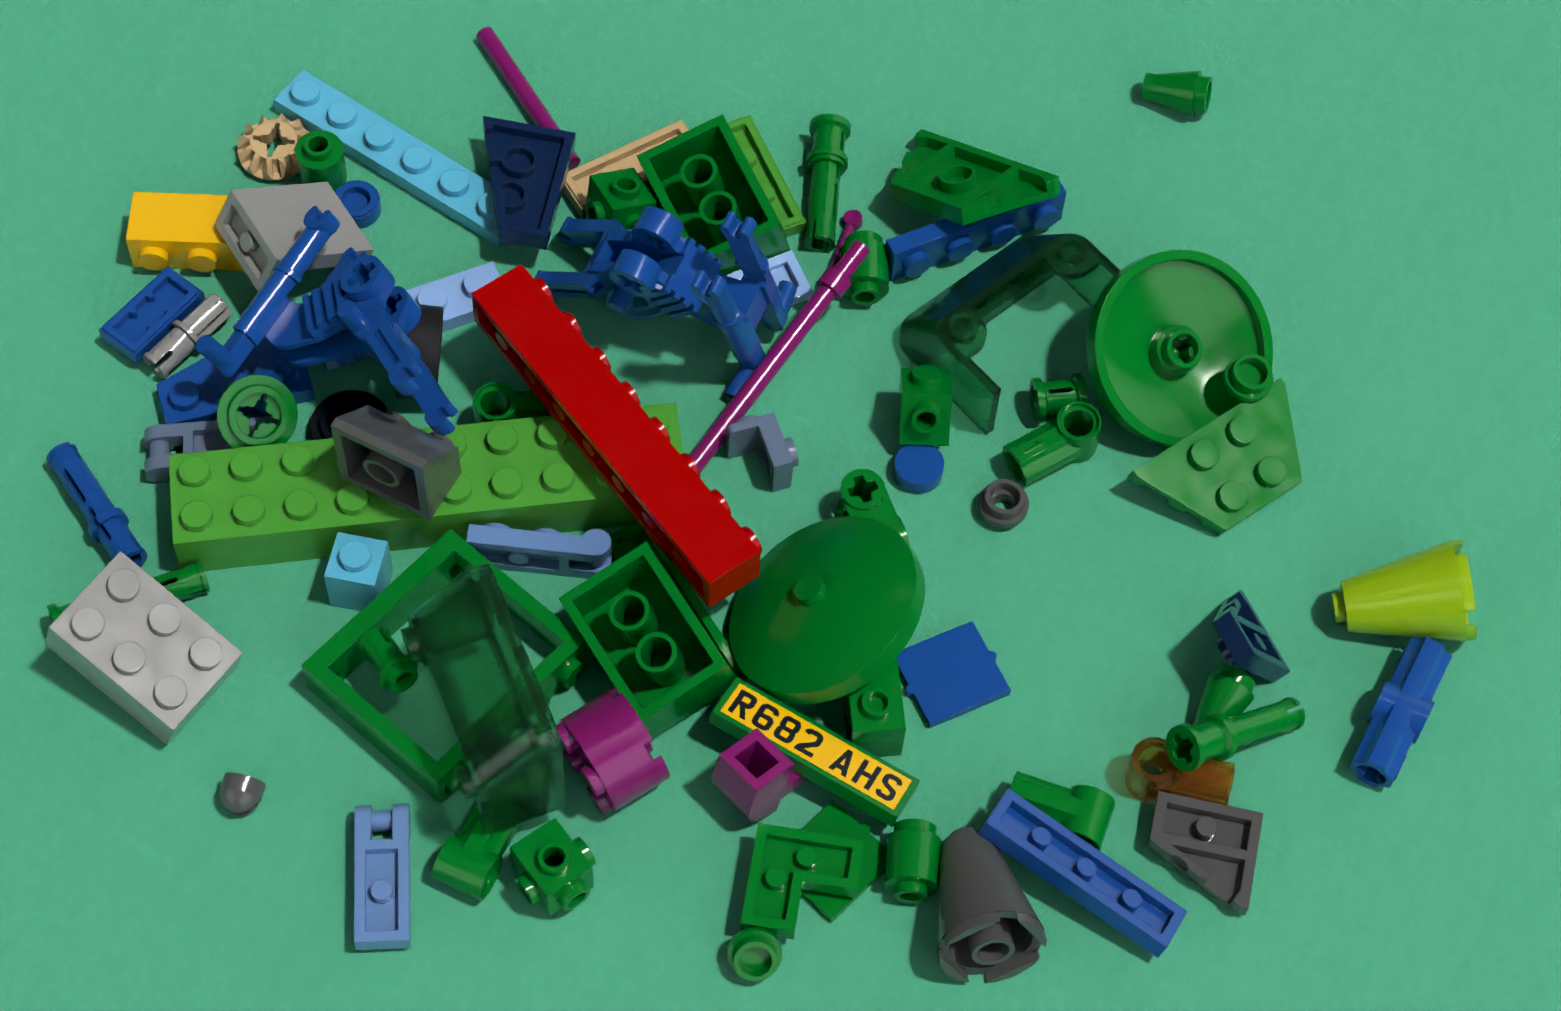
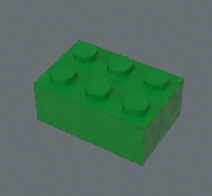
M723 114L637 155L651 191L655 193L660 208L681 221L684 226L682 237L694 239L696 241L695 245L701 244L706 248L704 252L710 251L715 255L714 259L720 258L723 260L719 272L728 275L741 269L740 266L735 264L736 258L725 235L720 230L728 211L736 213L737 218L743 222L746 216L752 217L756 221L757 227L753 235L761 252L765 254L767 259L790 251L782 224Z
M647 541L558 598L606 674L617 688L619 694L622 693L629 701L652 739L727 691L736 678Z

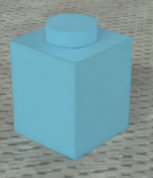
M337 532L324 574L331 606L361 611L389 585L393 567L388 541Z

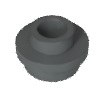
M998 479L982 490L979 496L978 508L982 518L989 524L999 528H1010L1024 520L1028 512L1029 500L1027 494L1017 482L1010 479ZM1000 502L1007 503L1011 509H1000L995 504Z

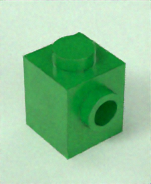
M931 365L900 369L897 414L899 445L949 446L953 397L950 369H939Z

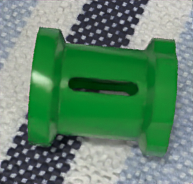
M1073 373L1070 379L1043 382L1041 378L1037 377L1030 380V403L1036 422L1045 421L1047 416L1058 415L1060 409L1068 403L1074 401L1087 403L1086 384L1081 373Z

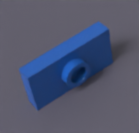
M167 266L99 329L101 338L138 365L143 360L142 355L151 350L173 329V321H182L205 300L204 292Z

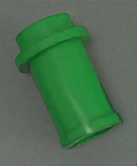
M381 626L379 630L377 627H374L362 635L358 644L359 650L366 655L379 673L378 681L383 688L400 693L408 690L415 684L418 679L417 661L411 655L403 653L387 628Z

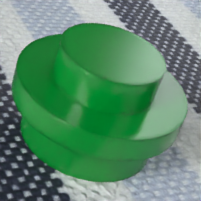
M1253 353L1234 357L1226 366L1223 375L1224 384L1229 393L1244 402L1262 400L1270 392L1274 381L1269 362L1262 356Z
M760 927L743 929L735 934L728 944L727 958L729 966L735 974L745 980L752 982L765 980L778 969L781 963V944L778 938L767 929Z

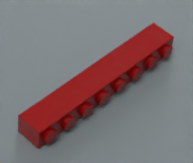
M520 264L471 293L474 321L708 608L759 576L762 547L757 536L749 527L744 526L741 528L731 516L730 507L724 496L716 489L709 490L700 479L699 469L693 459L687 453L679 454L670 443L669 433L663 423L655 416L649 418L640 407L639 397L633 387L627 381L620 383L611 372L610 363L604 352L598 346L591 348L582 337L581 328L574 316L568 311L562 313L555 305L552 293L543 279L540 277L534 279L525 267Z

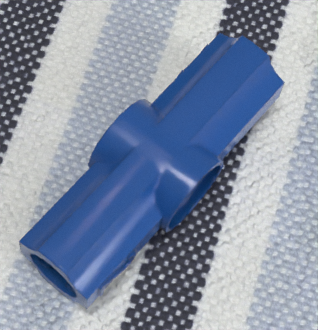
M1411 637L1395 667L1396 671L1391 681L1386 680L1367 720L1370 725L1349 767L1357 775L1358 780L1372 787L1383 786L1390 788L1393 781L1396 780L1407 757L1406 754L1411 743H1416L1435 704L1432 698L1452 658V655L1444 649L1443 644L1429 637Z

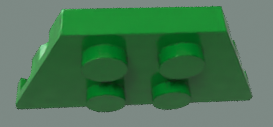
M923 129L919 130L915 135L916 148L914 152H906L902 160V168L896 171L890 182L893 200L961 225L970 224L1052 198L1061 193L1059 176Z
M1279 378L1273 382L1270 392L1262 400L1241 402L1139 466L1127 477L1138 487L1144 484L1167 498L1166 504L1181 513L1191 514L1198 520L1199 524L1219 536L1302 482L1284 381L1282 378Z

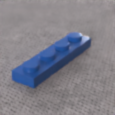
M1060 182L1061 193L1052 198L966 225L943 219L887 239L885 248L888 255L889 279L894 281L905 276L915 277L921 275L930 267L949 260H962L972 252L990 245L1000 246L1006 244L1020 234L1034 229H1047L1061 220L1067 192Z
M1009 788L998 801L978 832L980 836L1157 958L1168 947L1187 913L1181 906Z

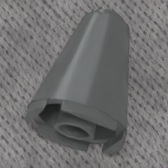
M962 827L953 831L942 842L940 848L937 929L938 961L944 973L957 981L969 982L967 974H984L986 983L996 982L1018 975L1033 966L1040 958L1038 949L1041 944L1046 947L1047 938L1042 923L998 847L978 834L979 829Z

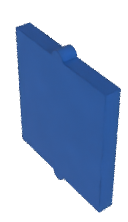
M973 621L907 647L897 657L899 673L906 684L905 695L908 698L913 697L929 728L1004 698L1011 693L1010 687L996 664L997 654L994 651L988 650Z

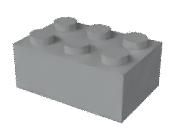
M121 551L49 626L45 642L46 646L166 745L172 741L234 672L243 654L241 650Z

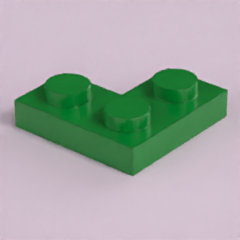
M758 823L740 931L750 927H760L769 930L776 937L794 939L802 889L856 898L865 840Z

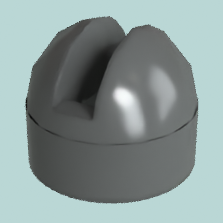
M226 772L220 786V800L230 813L234 815H247L254 811L261 802L266 784L247 775Z

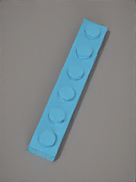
M302 70L273 99L276 112L283 113L291 121L300 119L303 127L310 132L324 130L335 134L341 140L345 154L499 247L503 243L499 242L491 183L305 70Z

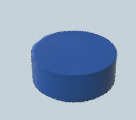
M354 180L342 184L335 190L336 195L360 229L366 228L377 221L381 214V202L379 193L372 184Z
M904 445L895 456L894 478L906 491L912 493L932 491L942 480L944 459L940 451L934 446Z

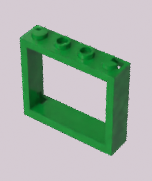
M450 529L302 664L306 686L313 694L441 804L462 785L467 788L474 780L477 771L467 762L468 755L481 752L487 756L489 755L487 743L477 736L479 730L498 729L505 734L509 742L513 741L514 733L527 721L529 723L535 722L544 714L550 704V699L563 686L569 688L576 683V675L587 664L586 641ZM462 572L550 645L554 651L445 755L436 761L343 680L367 659L366 655L358 647L359 640L363 634L374 627L380 630V627L383 626L388 629L392 636Z

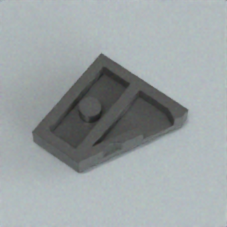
M1158 791L1147 847L1235 913L1246 915L1249 909L1264 813Z

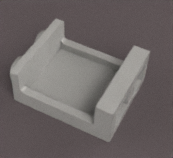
M328 181L230 190L214 225L258 292L272 274L273 267L276 263L281 262L306 228L304 217L313 206H317L322 213L330 210L340 222V226L330 236L306 270L335 267L340 261L342 254L350 247L358 254L363 251L368 255L372 254L374 249Z

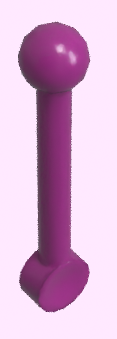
M849 210L843 216L845 229L830 266L832 267L840 260V249L844 244L845 238L853 233L854 230L861 228L863 224L862 215L857 210Z

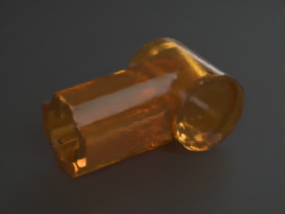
M1149 737L1135 745L1125 773V784L1128 791L1135 798L1145 802H1154L1158 791L1228 805L1235 773V764L1210 759L1204 761L1200 768L1191 772H1184L1176 768L1170 761L1166 751V740L1160 737ZM1152 764L1157 766L1163 774L1151 775L1146 773L1141 768V765Z

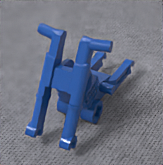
M317 206L309 209L304 217L306 228L281 262L276 263L273 267L270 277L234 324L233 329L235 331L224 346L210 335L201 336L195 344L196 351L214 364L225 378H230L237 372L253 348L258 346L264 336H266L272 345L253 374L271 376L281 382L288 376L294 366L301 368L310 367L335 360L342 367L346 365L345 360L348 359L352 362L357 359V354L363 356L368 353L385 367L389 373V382L401 395H413L425 414V422L436 434L441 436L448 435L455 430L454 425L447 417L455 416L458 410L449 401L427 365L420 358L419 348L407 335L419 323L421 308L403 287L394 286V276L379 258L368 255L365 251L358 254L350 247L342 254L340 261L319 289L311 290L310 296L307 293L302 295L303 303L293 302L287 297L295 284L301 282L303 273L330 236L340 226V222L330 210L322 213ZM261 397V400H258L254 407L263 417L269 416V413L262 410L264 401H262Z
M652 206L643 208L632 231H628L618 220L574 219L567 217L557 234L559 240L572 246L597 245L583 272L539 270L535 278L540 277L544 280L553 297L599 299L609 290H614L607 303V306L614 312L624 314L633 295H637L645 300L651 298L650 303L654 306L661 305L659 309L664 313L670 312L668 316L672 319L691 315L712 327L720 329L740 365L724 392L730 399H733L766 356L755 331L760 320L762 319L768 329L775 332L782 331L797 292L796 285L786 280L780 281L777 287L769 270L768 260L765 254L761 252L753 235L757 223L752 217L746 216L743 222L737 218L736 213L728 211L720 227L736 258L735 264L740 266L744 274L741 280L719 272L723 260L720 258L714 259L715 255L710 251L704 252L706 248L701 244L695 245L696 241L694 239H686L681 236L684 226L679 219L663 209Z

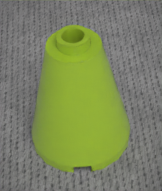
M1462 540L1443 542L1340 581V592L1331 593L1335 623L1345 622L1347 632L1415 638L1429 637L1431 639L1462 642L1476 640L1477 624L1469 625L1467 613L1468 611H1476L1467 555L1466 553L1460 554L1463 545Z

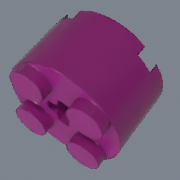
M616 687L560 719V723L553 727L556 736L562 744L560 749L575 773L581 771L589 786L586 789L602 815L611 810L617 811L670 778L668 768L662 756L660 755L653 759L650 754L653 751L650 743L653 739L626 697L622 693L618 694Z

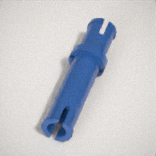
M65 442L55 446L48 453L46 461L88 522L87 530L93 541L101 543L111 559L121 551L141 567L147 560L148 555L129 529V519L125 512L120 508H115L99 484V481L79 454L75 444L71 445L70 442Z

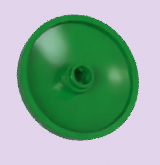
M1169 250L1151 254L1130 263L1120 270L1105 286L1096 301L1089 320L1086 342L1087 362L1092 383L1099 399L1109 414L1125 430L1153 445L1170 448L1243 402L1231 395L1224 384V370L1234 357L1248 353L1258 354L1265 358L1272 368V334L1260 299L1250 284L1235 269L1222 260L1206 253L1192 250Z
M859 516L836 517L798 530L778 543L760 560L759 576L741 587L736 597L730 617L729 641L737 665L759 690L786 703L817 704L843 697L858 690L887 669L911 639L922 614L925 600V579L921 564L913 550L897 531L871 518Z

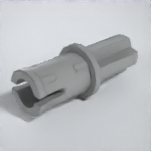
M210 294L182 321L175 320L172 322L173 329L151 350L142 355L145 363L148 366L156 364L166 354V358L153 369L159 377L165 379L193 350L196 351L195 344L201 336L211 335L230 317L231 310L228 304L218 295Z

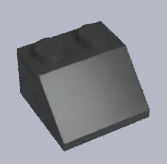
M367 405L336 417L331 424L341 479L429 521L461 474L458 447L444 435H438L435 432L427 433L410 425L403 416L393 411H386L384 413Z

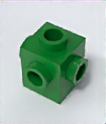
M634 167L590 175L585 207L587 219L618 220L628 230L633 229L644 207L652 206L659 208L655 193L649 191Z
M553 818L510 847L512 868L518 875L514 879L517 888L531 906L539 903L549 917L562 908L564 911L576 908L586 900L590 894V889L594 887L593 865L596 864L592 852L580 837L572 840L556 818Z

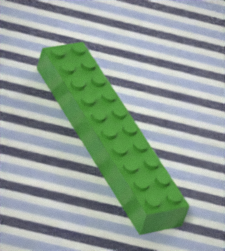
M676 402L640 406L649 418L655 416L663 423L669 433L670 443L679 454H682L683 447ZM551 415L454 425L455 430L444 436L449 438L458 447L461 474L430 521L341 479L333 438L168 455L172 540L180 568L193 564L197 560L200 561L204 571L330 558L337 532L388 541L389 550L395 551L431 547L450 529L466 541L469 524L501 523L512 529L534 531L539 528H550L562 533L627 526L637 522V520ZM431 428L420 429L427 433L434 432Z

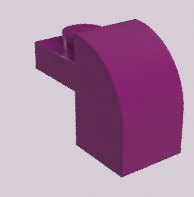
M756 728L719 755L712 774V783L750 821L754 822L774 813L778 808L780 800L805 782L807 778L793 771L794 763Z

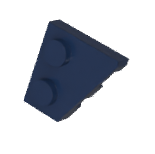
M1239 590L1224 600L1212 623L1221 636V639L1216 643L1225 660L1232 667L1238 665L1251 676L1256 674L1273 683L1291 672L1244 592Z

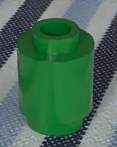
M324 130L312 131L303 135L295 146V156L301 184L328 181L335 192L337 188L347 181V169L341 140L335 134Z
M865 230L856 231L845 238L844 244L840 249V259L855 240L865 244L870 253L851 276V286L843 296L858 305H872L884 298L889 292L888 255L885 244L879 234Z
M903 819L897 821L894 824V831L888 835L884 886L889 892L895 894V898L901 902L921 903L926 901L927 896L933 895L938 891L941 839L936 835V826L929 821L922 819Z

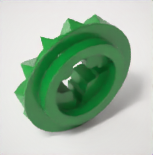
M248 374L237 381L229 383L222 397L217 400L218 409L215 422L224 440L233 448L287 443L296 428L298 410L295 398L281 381L271 376ZM262 397V401H264L262 410L269 413L270 417L275 418V422L257 421L254 428L250 430L248 427L250 419L237 409L239 406L244 408L246 406L254 407Z

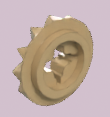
M283 113L277 119H267L262 115L259 123L255 125L246 124L242 137L237 138L238 159L242 167L257 178L264 180L290 178L299 173L295 146L298 140L310 131L303 127L300 119L288 120ZM280 137L282 145H278L276 151H273L272 157H270L267 145L271 144L274 138Z

